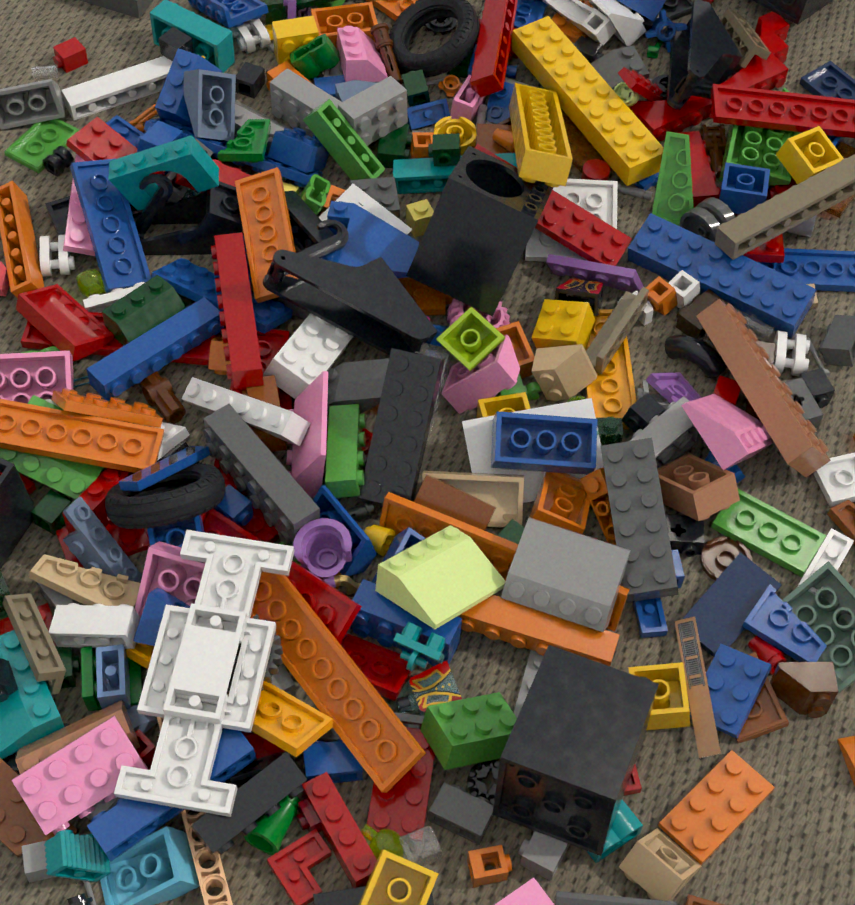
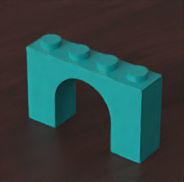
M192 135L109 161L108 180L137 210L144 209L158 189L156 183L149 184L143 190L139 189L141 180L154 172L171 171L184 176L197 192L219 186V167Z

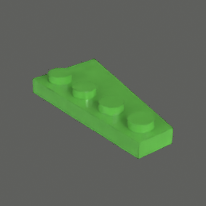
M666 131L652 214L680 226L681 217L687 211L694 208L689 135Z

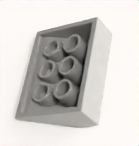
M529 517L511 563L501 598L604 632L610 622L631 550Z

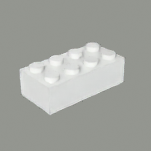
M310 313L272 359L263 376L275 375L277 387L296 399L323 371H328L354 336Z

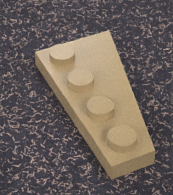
M45 554L39 559L29 574L30 579L84 605L103 604L105 606H119L120 604H127L135 608L140 583L128 580L129 576L118 574L115 577L102 573V569L81 568L78 567L76 562Z

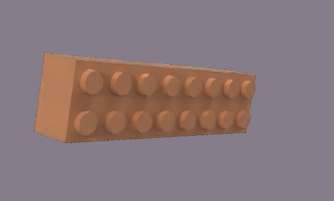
M720 299L696 315L787 464L803 476L808 477L831 460L826 454L829 451L828 447L822 439L818 440L814 433L817 430L814 425L802 416L805 413L803 408L790 397L793 394L791 389L785 382L782 383L780 381V372L773 364L770 365L767 359L770 358L768 353L762 346L759 347L756 343L758 338L751 329H747L745 326L747 321L739 311L737 312L730 303L726 305Z

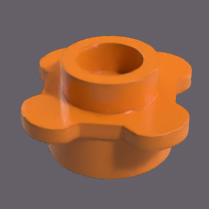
M448 75L443 81L439 82L438 87L444 90L447 97L452 98L463 84L460 83L459 78L455 75Z

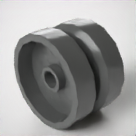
M711 197L706 198L695 208L687 211L680 219V227L715 242L717 227L734 219L735 216L728 205L717 198Z

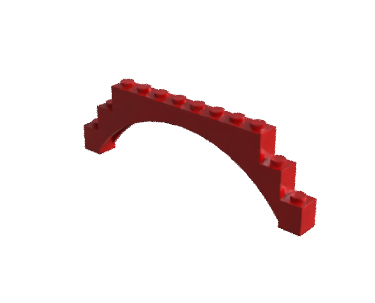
M772 11L758 17L755 32L771 52L769 57L765 60L754 55L745 68L743 67L738 73L720 85L771 90L775 87L780 88L784 85L789 70L783 64L786 61L789 46L784 41L787 38L790 25L779 14ZM691 96L680 110L672 108L667 103V100L638 101L635 105L628 106L657 141L665 139L666 131L682 132L691 125H698L706 118H713L711 99Z

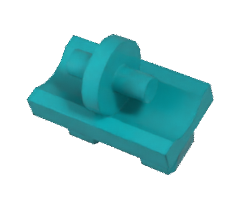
M408 622L402 633H396L394 638L397 644L413 650L412 654L403 650L400 658L408 661L406 669L412 672L416 665L425 669L428 661L420 658L421 655L442 664L445 657L442 652L446 639L432 632L425 646L417 642L423 628Z

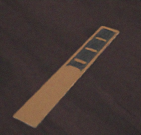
M695 617L674 621L681 661L684 665L687 694L699 758L721 754Z

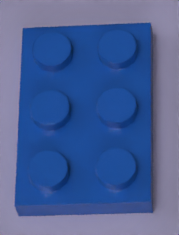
M720 644L706 672L716 730L738 738L771 670V664L723 644Z

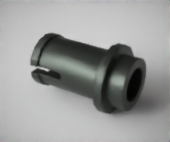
M363 500L362 504L346 509L349 515L354 514L352 518L355 522L366 518L370 520L372 516L376 515L371 501L366 502V500Z

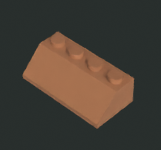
M123 700L18 749L15 761L19 773L25 772L114 715L135 749L140 748L141 746Z

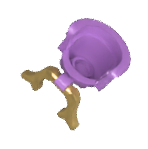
M329 518L316 519L305 524L297 532L293 542L294 556L305 569L308 568L314 575L323 577L320 579L332 587L345 586L347 595L356 593L361 583L353 581L347 575L335 576L343 569L346 562L352 561V541L348 529L339 521Z

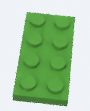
M738 489L740 501L732 504L728 509L721 510L713 521L711 528L730 537L734 541L742 542L752 551L803 577L827 535Z

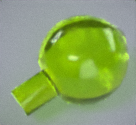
M88 269L76 276L77 287L86 297L94 294H107L101 273L98 270Z
M368 824L364 825L361 833L371 841L369 847L376 859H378L382 849L403 858L404 842L396 831L381 829L377 832Z

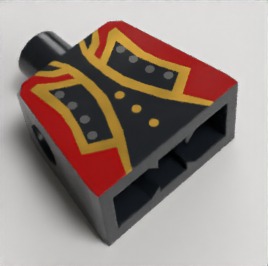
M574 278L556 287L555 300L588 302L594 316L599 315L603 298L602 282Z

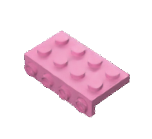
M114 715L13 778L12 782L44 834L47 835L53 832L55 835L57 832L70 826L68 821L77 815L82 819L95 810L93 805L102 799L107 803L116 797L114 791L122 765L147 770L148 767Z

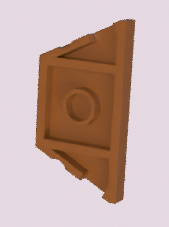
M0 758V841L12 853L20 857L23 856V845L47 841L55 835L53 832L47 835L44 834L12 782V779L17 777L18 774ZM68 821L70 826L65 830H72L74 835L79 832L78 829Z

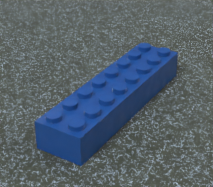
M652 213L649 214L628 247V261L669 281L683 270L700 282L701 295L710 289L730 303L743 316L776 332L777 330L787 332V337L791 339L814 303L815 288L743 255L732 260L715 245V242Z

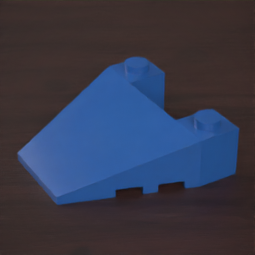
M331 201L327 220L341 222L349 233V239L342 249L321 259L359 267L382 257L397 278L408 277L406 275L419 247V241L355 203ZM329 228L334 235L337 234L335 229Z

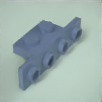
M76 498L63 511V514L76 529V531L69 533L63 539L71 553L77 557L85 569L99 568L102 569L104 574H111L115 577L118 574L129 576L128 580L139 583L142 579L141 573L83 498Z

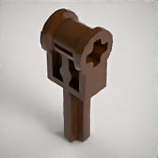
M720 124L717 127L701 125L700 135L706 143V154L710 156L711 171H714L716 178H719L723 162L722 155H724L726 147L724 124Z

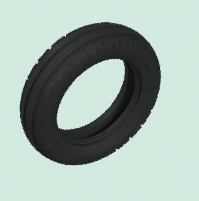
M418 0L415 4H411L398 16L389 33V37L394 43L392 50L398 69L405 74L410 71L423 70L425 78L435 77L452 70L453 67L455 68L464 61L473 50L479 36V19L475 9L467 0ZM444 17H452L458 20V27L454 35L440 48L423 54H415L409 51V45L413 36L427 23Z
M195 463L141 491H123L120 489L119 483L116 484L106 495L105 509L112 523L120 528L146 529L166 526L171 523L174 524L185 519L194 518L216 507L224 498L225 482L221 472L215 466Z

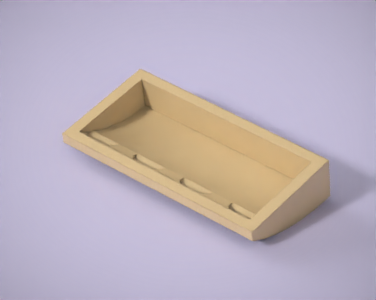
M423 471L422 483L425 476L430 475L495 506L496 509L488 527H505L512 519L522 525L524 475Z

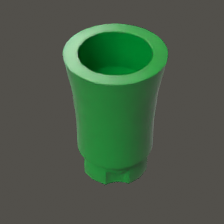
M286 796L278 802L281 808L269 818L265 814L255 820L258 826L244 836L245 840L251 846L272 856L279 852L282 841L297 814L298 802L301 801L299 797L295 796L290 800Z

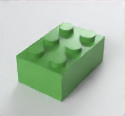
M500 692L427 706L420 730L444 770L499 759L517 717Z

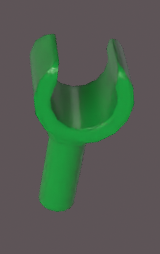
M659 39L655 46L648 45L647 58L657 59L659 49L664 41Z

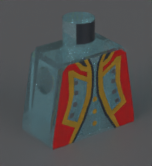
M444 661L442 664L440 663L411 677L408 680L409 695L397 698L396 703L400 713L416 710L417 715L425 716L427 706L461 700L462 697L447 661Z

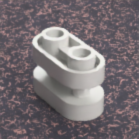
M260 19L248 20L239 27L229 28L232 31L233 38H237L240 50H246L247 54L256 50L255 44H259L262 49L271 44L268 31Z
M65 234L58 235V242H51L50 236H40V269L42 277L52 276V269H60L61 275H71V270H75L74 256H71V252L63 251ZM53 251H58L59 259L52 260Z
M777 330L774 338V343H776L774 366L780 374L783 373L784 367L791 368V375L799 377L801 373H805L808 370L809 359L805 358V354H808L810 340H806V335L797 333L794 336V340L787 339V332ZM787 349H792V359L786 358Z

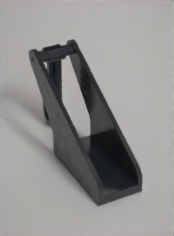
M695 0L693 2L691 19L687 23V29L676 31L671 41L667 103L676 110H680L691 96L711 99L712 85L725 82L743 58L711 4L707 1Z
M151 174L144 177L139 183V189L141 190L151 183L160 185L144 209L132 212L144 255H212L211 246L215 245V235L241 232L244 235L236 187L219 181L218 187L202 191L197 196L179 200L177 203H166L173 193V183L165 175ZM198 224L192 228L144 239L145 233L151 225Z
M328 219L318 223V230L333 228L337 231V234L298 253L287 250H277L274 253L273 261L267 275L263 279L264 288L389 356L391 348L423 355L438 332L382 257L359 267L321 259L342 249L346 245L349 233L341 222ZM291 274L297 278L288 277L286 275Z

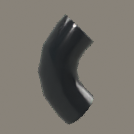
M690 335L669 336L665 341V352L669 358L692 361L703 371L707 378H714L723 373L727 368L720 354L701 339Z

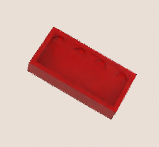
M58 284L18 294L16 310L60 351H70L73 361L96 352L114 339V334Z

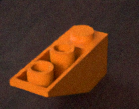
M599 468L580 478L607 543L616 545L604 468Z

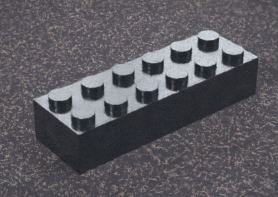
M391 348L364 472V485H361L359 498L383 503L384 497L390 492L414 502L445 359Z

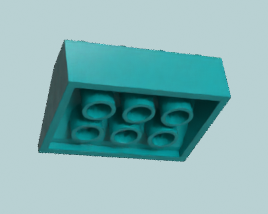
M14 630L0 635V658L9 661L18 686L17 691L9 695L7 700L0 703L1 759L18 752V749L64 728L63 721L46 682L36 681Z

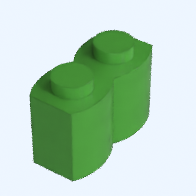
M314 174L299 195L316 215H318L326 203V195L331 187L330 182Z

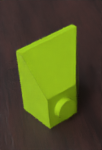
M470 307L436 340L464 367L471 371L505 339V336L473 307Z

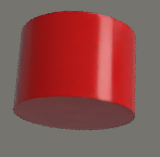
M600 159L588 160L583 165L581 179L608 181L610 167L605 161Z

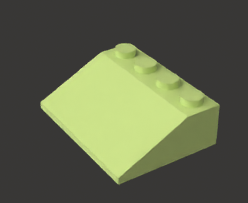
M450 525L378 564L375 591L433 629H437L502 590L506 581L471 537Z

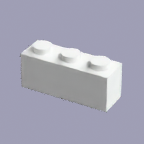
M76 603L56 605L49 634L58 647L92 646V648L124 644L125 649H135L136 642L133 640L141 618L135 608L127 604H120L119 606H105L103 604L79 605Z

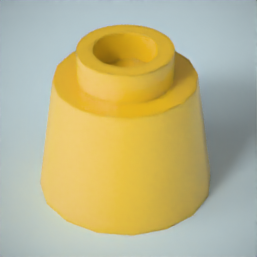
M378 525L368 526L364 530V533L371 540L375 552L385 556L396 535L395 531Z

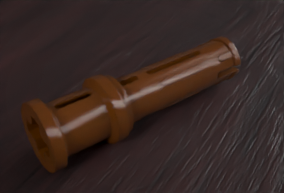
M386 23L374 25L370 29V33L375 38V48L381 54L387 76H392L398 83L402 84L403 80L401 79L392 50L394 43L388 34L389 27ZM388 60H390V62H391L393 71L391 70V67H390V64H389V61H388Z

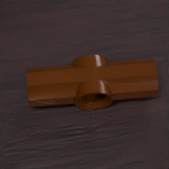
M156 371L138 383L148 404L151 407L155 406L167 423L175 424L186 415L184 406L174 395L173 387L166 377L162 378Z

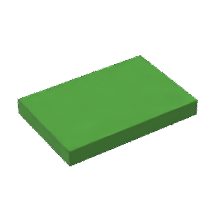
M60 119L35 123L4 151L5 156L40 173L45 169L43 159L48 155H52L53 150L58 146L67 148V140L77 133L79 129Z

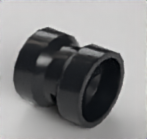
M58 146L53 150L52 155H48L43 159L45 169L57 177L64 172L65 167L68 168L71 166V163H74L72 154L63 146Z

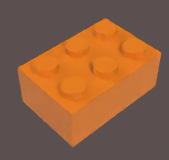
M372 2L311 9V16H314L319 36L326 34L336 48L337 28L345 26L360 28L376 43L374 36L370 33V29L378 24Z

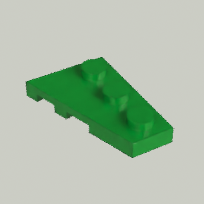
M248 119L237 131V137L234 140L230 139L226 143L227 148L217 153L218 160L248 161L250 163L263 161L271 129L270 119Z

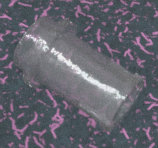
M35 64V66L31 67L33 80L37 79V81H40L39 79L59 78L57 64L49 66H38V64Z

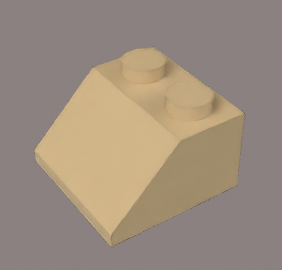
M582 344L536 349L532 373L547 400L571 399L597 379V373Z
M658 828L638 840L619 866L631 882L639 884L647 891L650 899L663 901L673 900L702 867Z

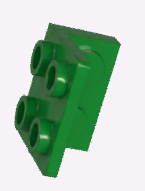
M92 646L82 647V698L88 711L101 710L102 708L97 698L96 655ZM129 658L131 706L139 704L143 690L142 666Z

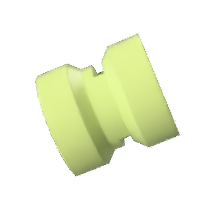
M625 82L615 86V93L627 106H633L638 102L640 95L632 91Z

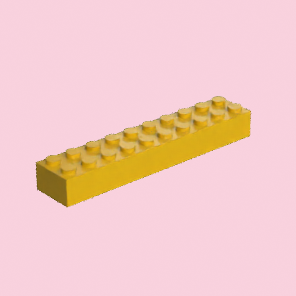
M549 16L513 30L512 51L545 89L557 92L561 109L626 186L659 172L663 146Z
M515 83L510 100L509 113L518 176L530 183L541 181L550 187L566 186L573 158L557 92Z

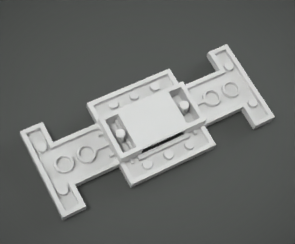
M186 530L180 552L181 559L205 562V567L195 604L191 603L190 608L167 604L165 606L137 708L139 714L164 718L151 769L147 770L122 765L114 795L124 799L231 817L238 789L237 786L211 781L210 777L222 729L226 728L250 733L252 731L276 631V623L250 617L261 572L289 576L294 556V546ZM239 643H241V647H240V651H239V655H238V659H237V663H236V667H235V671H234V675H233V679H232V683H231L229 695H227V690H228V686H229V682H230V678H231V674H232V670H233V666H234V662H235V658H236L238 646H239Z

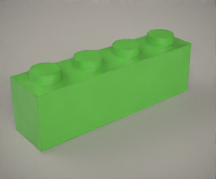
M330 99L316 107L303 119L305 124L351 180L377 178L385 170L384 166Z
M359 404L329 406L325 484L335 498L360 496V486L364 485V472L361 470V466H365V454L362 451V447H366V438L362 428H366L367 424L365 413L361 414Z

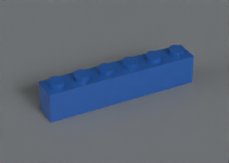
M203 297L88 367L87 374L90 385L105 400L109 401L111 397L119 396L123 391L140 383L144 378L159 371L173 360L180 358L192 348L199 346L213 335H217L221 329H224V326H221L219 312L221 311Z
M222 729L210 777L211 781L223 783L257 759L254 748L241 731ZM120 798L113 808L107 812L102 811L95 815L87 827L111 862L185 809Z

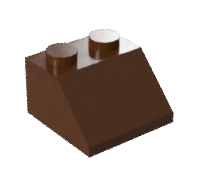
M778 662L770 680V684L780 700L799 715H808L810 718H819L827 714L839 692L833 662Z

